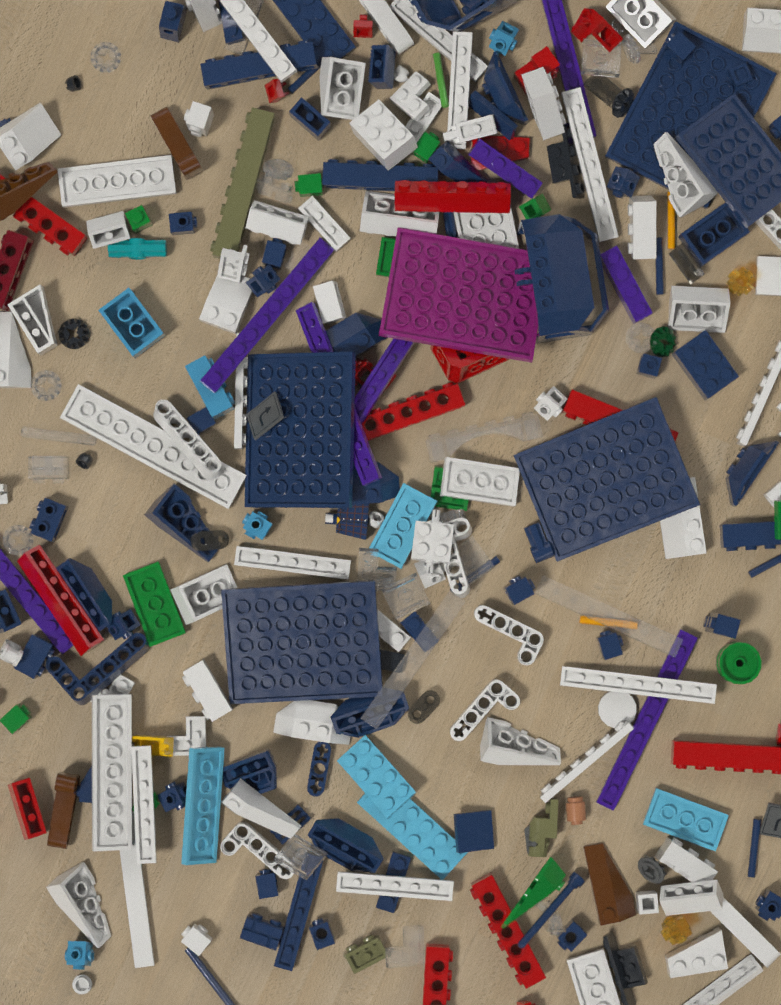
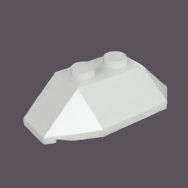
M315 700L293 701L276 713L273 733L334 744L349 745L350 736L336 734L331 716L338 709L337 704Z

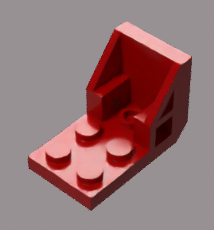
M434 345L430 347L447 380L455 383H461L509 360L507 358L479 353L474 354L473 352Z

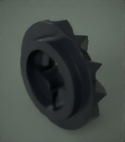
M625 88L615 97L612 105V114L615 117H623L625 113H628L634 101L633 90Z
M76 318L67 319V321L61 324L58 331L59 340L69 349H79L89 339L87 325ZM67 329L73 331L77 329V334L80 337V339L75 337L70 338L71 334Z

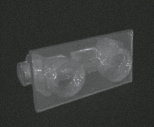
M261 175L257 181L261 182V184L257 183L255 188L258 193L271 198L274 191L276 192L275 200L291 204L293 200L291 195L295 193V189L292 188L291 184L286 182L279 183L269 175Z
M555 911L548 919V924H544L547 932H550V935H562V932H566V929L562 924V918L559 913Z

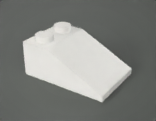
M322 57L319 76L321 115L349 120L359 116L366 63Z
M39 103L0 127V148L16 171L38 156L60 137L61 133L43 105Z
M241 276L240 283L216 277L199 320L219 329L237 334L252 295V290L245 283L250 278Z
M226 564L171 589V593L187 625L221 610V590L237 588V585Z

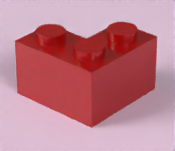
M548 46L533 55L530 62L514 72L513 77L526 95L522 74L544 67L546 74L550 73L552 80L557 77L556 74L559 73L560 63Z

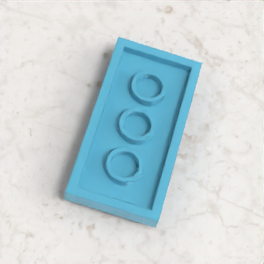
M403 483L368 551L402 569L412 551L415 522H427L438 501Z
M366 735L337 760L388 819L417 793Z
M655 788L643 825L716 851L729 815Z

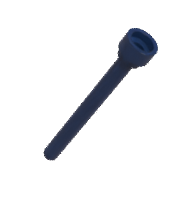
M575 872L569 876L568 885L518 942L519 948H524L574 889L581 888L585 883L582 877Z

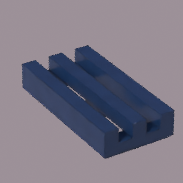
M298 804L287 815L291 817L299 810L300 814L293 820L297 822L304 816L305 819L300 823L302 828L311 817ZM270 830L282 845L290 839L288 837L282 838L281 834Z

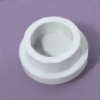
M81 974L75 977L72 986L76 993L86 994L92 987V981L87 975Z

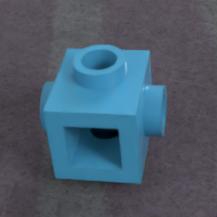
M502 21L497 30L493 29L489 39L492 41L489 48L497 51L498 54L506 56L509 50L513 51L518 42L515 38L519 29Z
M260 511L257 514L252 512L251 515L247 513L242 521L244 524L243 529L246 530L244 534L252 539L258 537L261 540H264L273 524L267 521L268 516ZM259 522V527L255 529L253 524Z
M68 941V948L65 951L66 965H72L73 969L84 970L85 966H91L94 960L93 943L87 941Z

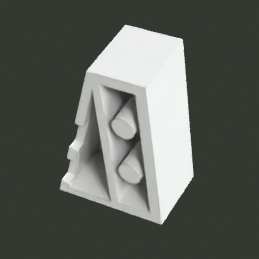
M185 0L188 10H193L203 32L222 24L220 11L215 5V0Z
M652 195L632 196L629 198L628 216H630L628 235H630L631 243H628V254H631L633 259H656V200Z
M38 285L8 304V307L39 355L42 356L57 346L47 299L42 285Z
M667 837L655 855L660 862L666 864L691 882L713 880L718 873L714 869L715 864L708 859H705V861L699 859V853L691 848L686 850L682 847L684 843L675 837L672 840Z
M717 927L713 931L666 954L665 960L669 977L675 978L728 969L722 930Z

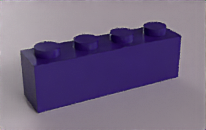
M479 138L468 153L472 158L508 183H511V185L531 199L543 184Z
M615 246L600 254L602 267L633 325L651 316L653 312L619 248Z

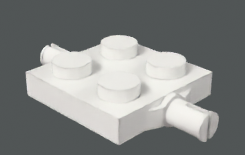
M432 510V521L415 522L411 560L426 563V575H433L434 564H450L454 524L439 522L440 510H437V514L436 510Z

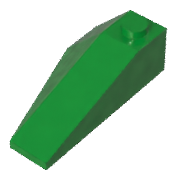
M550 857L527 888L501 927L503 929L548 898L555 890L560 891L565 884L563 878L566 874L553 858Z

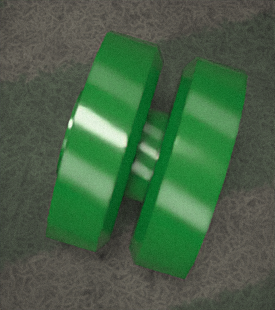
M734 641L725 644L719 650L715 665L718 673L724 680L733 684L743 685L752 682L758 676L762 660L759 652L753 646L744 642ZM737 660L742 662L741 666L736 665Z

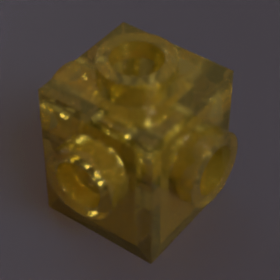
M742 267L739 270L735 268L728 275L730 279L726 283L729 285L727 288L732 294L740 296L743 293L747 295L754 288L752 284L756 279L748 268ZM741 280L743 283L742 286H740L736 281Z
M683 914L670 915L661 923L663 929L661 934L666 942L670 940L672 945L685 942L687 937L693 934Z

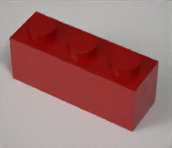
M26 778L8 784L24 840L46 834L31 779Z

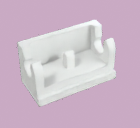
M336 281L313 286L323 324L347 318Z

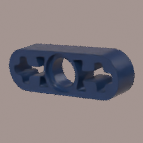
M317 742L313 751L307 791L314 797L322 795L325 789L331 755V746L326 742ZM322 744L328 749V752H324L323 758H327V762L315 760V756L318 758L320 756V751L317 750V747H321ZM315 764H323L325 771L322 774L315 773ZM312 775L317 778L324 777L323 781L319 779L318 786L321 787V790H318L317 793H314V790L310 788L311 785L315 784V779H312Z

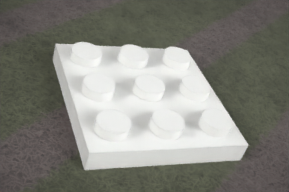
M511 204L510 213L453 212L458 238L519 249Z

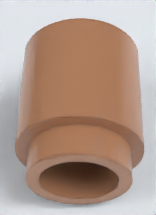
M582 796L567 797L566 814L567 821L571 822V825H580L586 820L585 801H583Z

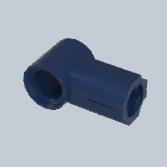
M539 522L524 528L536 564L554 557L549 542L546 541Z

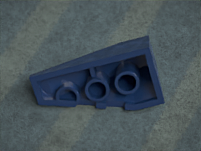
M174 483L154 501L144 515L164 532L209 562L220 546L209 528H206L200 518V513L192 505L190 497Z

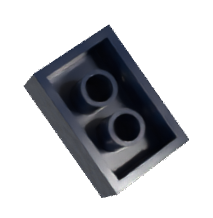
M725 202L681 233L678 238L699 268H701L745 237L750 231L748 228H745Z
M706 330L672 353L674 359L704 400L709 399L739 377Z

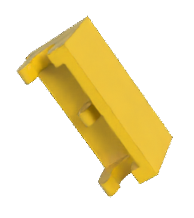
M132 736V742L135 743V746L152 745V755L173 757L174 737Z

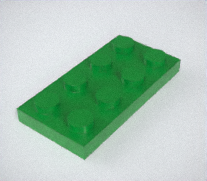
M159 561L123 575L150 647L186 633Z

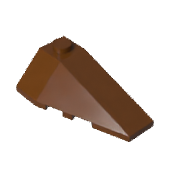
M50 162L29 167L21 174L10 173L8 178L0 180V221L18 210L57 173V169Z
M603 843L583 846L600 926L621 922L636 916L633 896Z

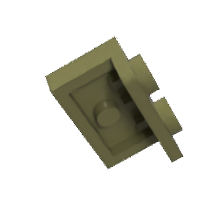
M373 934L365 937L363 943L359 945L354 943L346 947L344 957L347 959L354 974L389 956L379 935L373 936Z

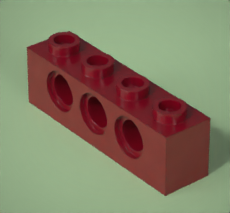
M7 230L6 234L3 235L0 249V284L3 286L0 291V309L6 312L9 311L8 304L13 300L34 240L30 237ZM15 248V254L10 257V251ZM9 266L8 273L3 274L4 268Z

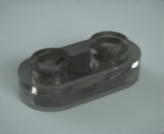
M223 530L197 532L191 538V546L196 551L219 550L225 548L229 543V536ZM219 536L222 537L221 543L218 541ZM201 538L204 539V541H205L204 544H201V542H200V539H201Z
M433 690L425 691L409 708V720L415 724L424 722L440 704L438 693ZM432 696L434 702L428 703L427 697ZM419 710L421 716L415 717L414 711Z

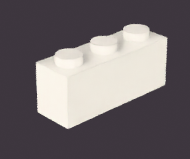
M254 200L250 207L246 229H250L254 233L269 235L274 239L286 240L290 244L301 245L309 217Z
M205 660L183 671L184 676L182 679L187 687H192L194 691L192 696L197 703L201 702L204 708L202 713L207 720L211 719L213 722L233 710Z
M718 880L661 886L660 903L666 916L722 910L723 892Z

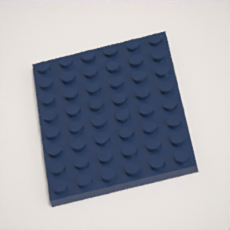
M676 21L667 38L672 33L676 35L680 31L696 46L695 50L680 65L664 50L667 44L664 42L605 155L606 158L668 190V185L664 183L665 174L663 168L659 166L653 144L665 132H668L685 151L675 137L734 93L754 118L777 74ZM746 62L753 76V81L735 88L728 69ZM711 200L707 204L702 206V208L707 209Z
M356 352L248 354L247 413L273 392H276L284 418L257 440H254L246 416L245 475L247 476L245 478L244 507L352 508Z
M657 397L513 455L557 562L701 505Z
M375 580L221 590L230 704L383 696Z

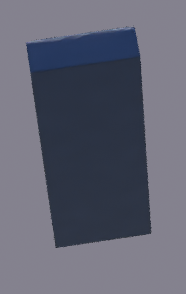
M475 90L471 93L469 107L481 117L493 115L496 130L508 140H511L515 136L518 125Z

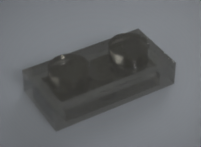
M597 69L584 83V86L611 109L615 97L622 91Z
M683 243L669 253L690 285L705 274Z

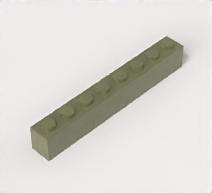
M253 107L251 112H247L245 119L247 128L246 131H242L240 141L243 143L241 149H237L235 160H238L237 165L232 167L230 174L232 183L231 186H227L225 196L228 197L227 202L222 204L220 215H223L222 220L217 223L215 233L218 234L217 239L212 241L210 248L214 258L220 259L223 248L239 252L275 120V114Z

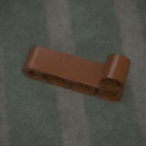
M166 106L150 115L185 179L188 180L202 172L201 165L168 107Z
M59 772L57 774L55 782L56 795L47 846L67 849L80 775Z

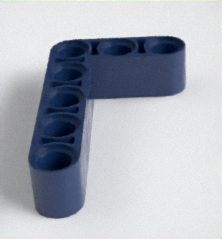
M135 633L80 680L56 656L47 660L46 669L78 705H85L92 700V695H98L149 650L150 646L142 633ZM137 641H144L142 646L135 647ZM129 653L127 659H120L122 654ZM55 664H60L58 670H52ZM114 666L112 672H106L107 667ZM68 677H72L70 684H64ZM99 678L98 684L91 685L93 679ZM84 691L83 697L76 698L78 692Z

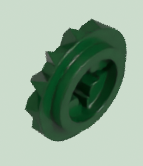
M662 326L653 331L650 337V348L656 356L668 357L670 353L674 352L673 348L677 345L675 343L676 336L673 334L674 330ZM664 339L667 341V344H663L659 340Z

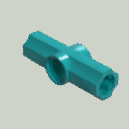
M131 238L109 244L108 257L142 260L146 259V257H167L166 240Z

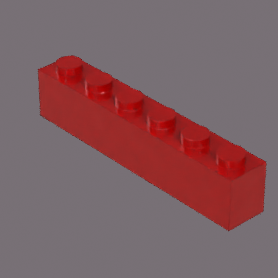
M395 181V211L510 213L511 183Z
M575 390L570 391L562 410L566 418L574 421L578 418L583 420L582 424L589 425L623 411ZM670 429L676 441L679 432Z
M40 544L25 552L17 560L18 564L80 656L96 648L104 640Z
M672 740L671 764L676 765L675 768L687 769V766H695L697 770H706V767H714L715 771H726V768H733L734 772H745V769H752L753 773H764V770H772V774H781V746Z

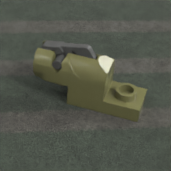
M551 798L549 802H546L545 814H549L548 817L533 816L530 825L524 829L526 849L531 857H547L550 843L548 838L557 839L558 798Z

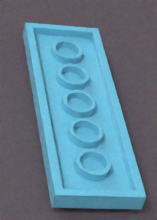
M224 747L189 748L181 860L183 865L217 862Z
M365 793L357 801L365 811L441 880L468 853H456L455 839L411 799L389 819L386 818Z

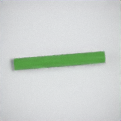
M434 53L433 59L441 107L447 108L449 103L440 53Z

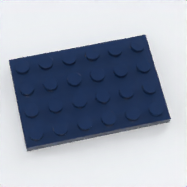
M735 93L675 137L745 228H748L781 203V152Z

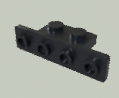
M569 123L563 125L565 133H562L563 142L547 146L552 183L558 184L570 181L572 197L583 199L585 188L581 182L580 174L582 172L578 163Z
M608 932L603 936V945L610 957L609 964L615 973V983L621 992V1002L623 1005H636L631 988L648 983L637 946L619 949L614 932Z

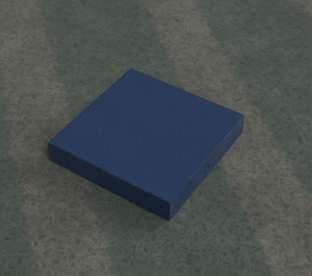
M492 810L454 814L456 853L494 849Z

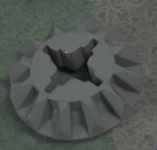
M646 855L638 861V869L646 880L659 884L665 879L666 872L664 871V866H661L659 861H656L653 856L649 857Z

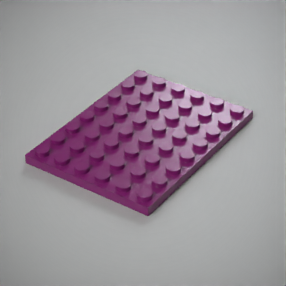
M398 228L379 336L532 363L538 331L534 290L532 285L518 287L516 283L519 280L531 279V273L518 275L514 271L518 268L529 267L527 250Z

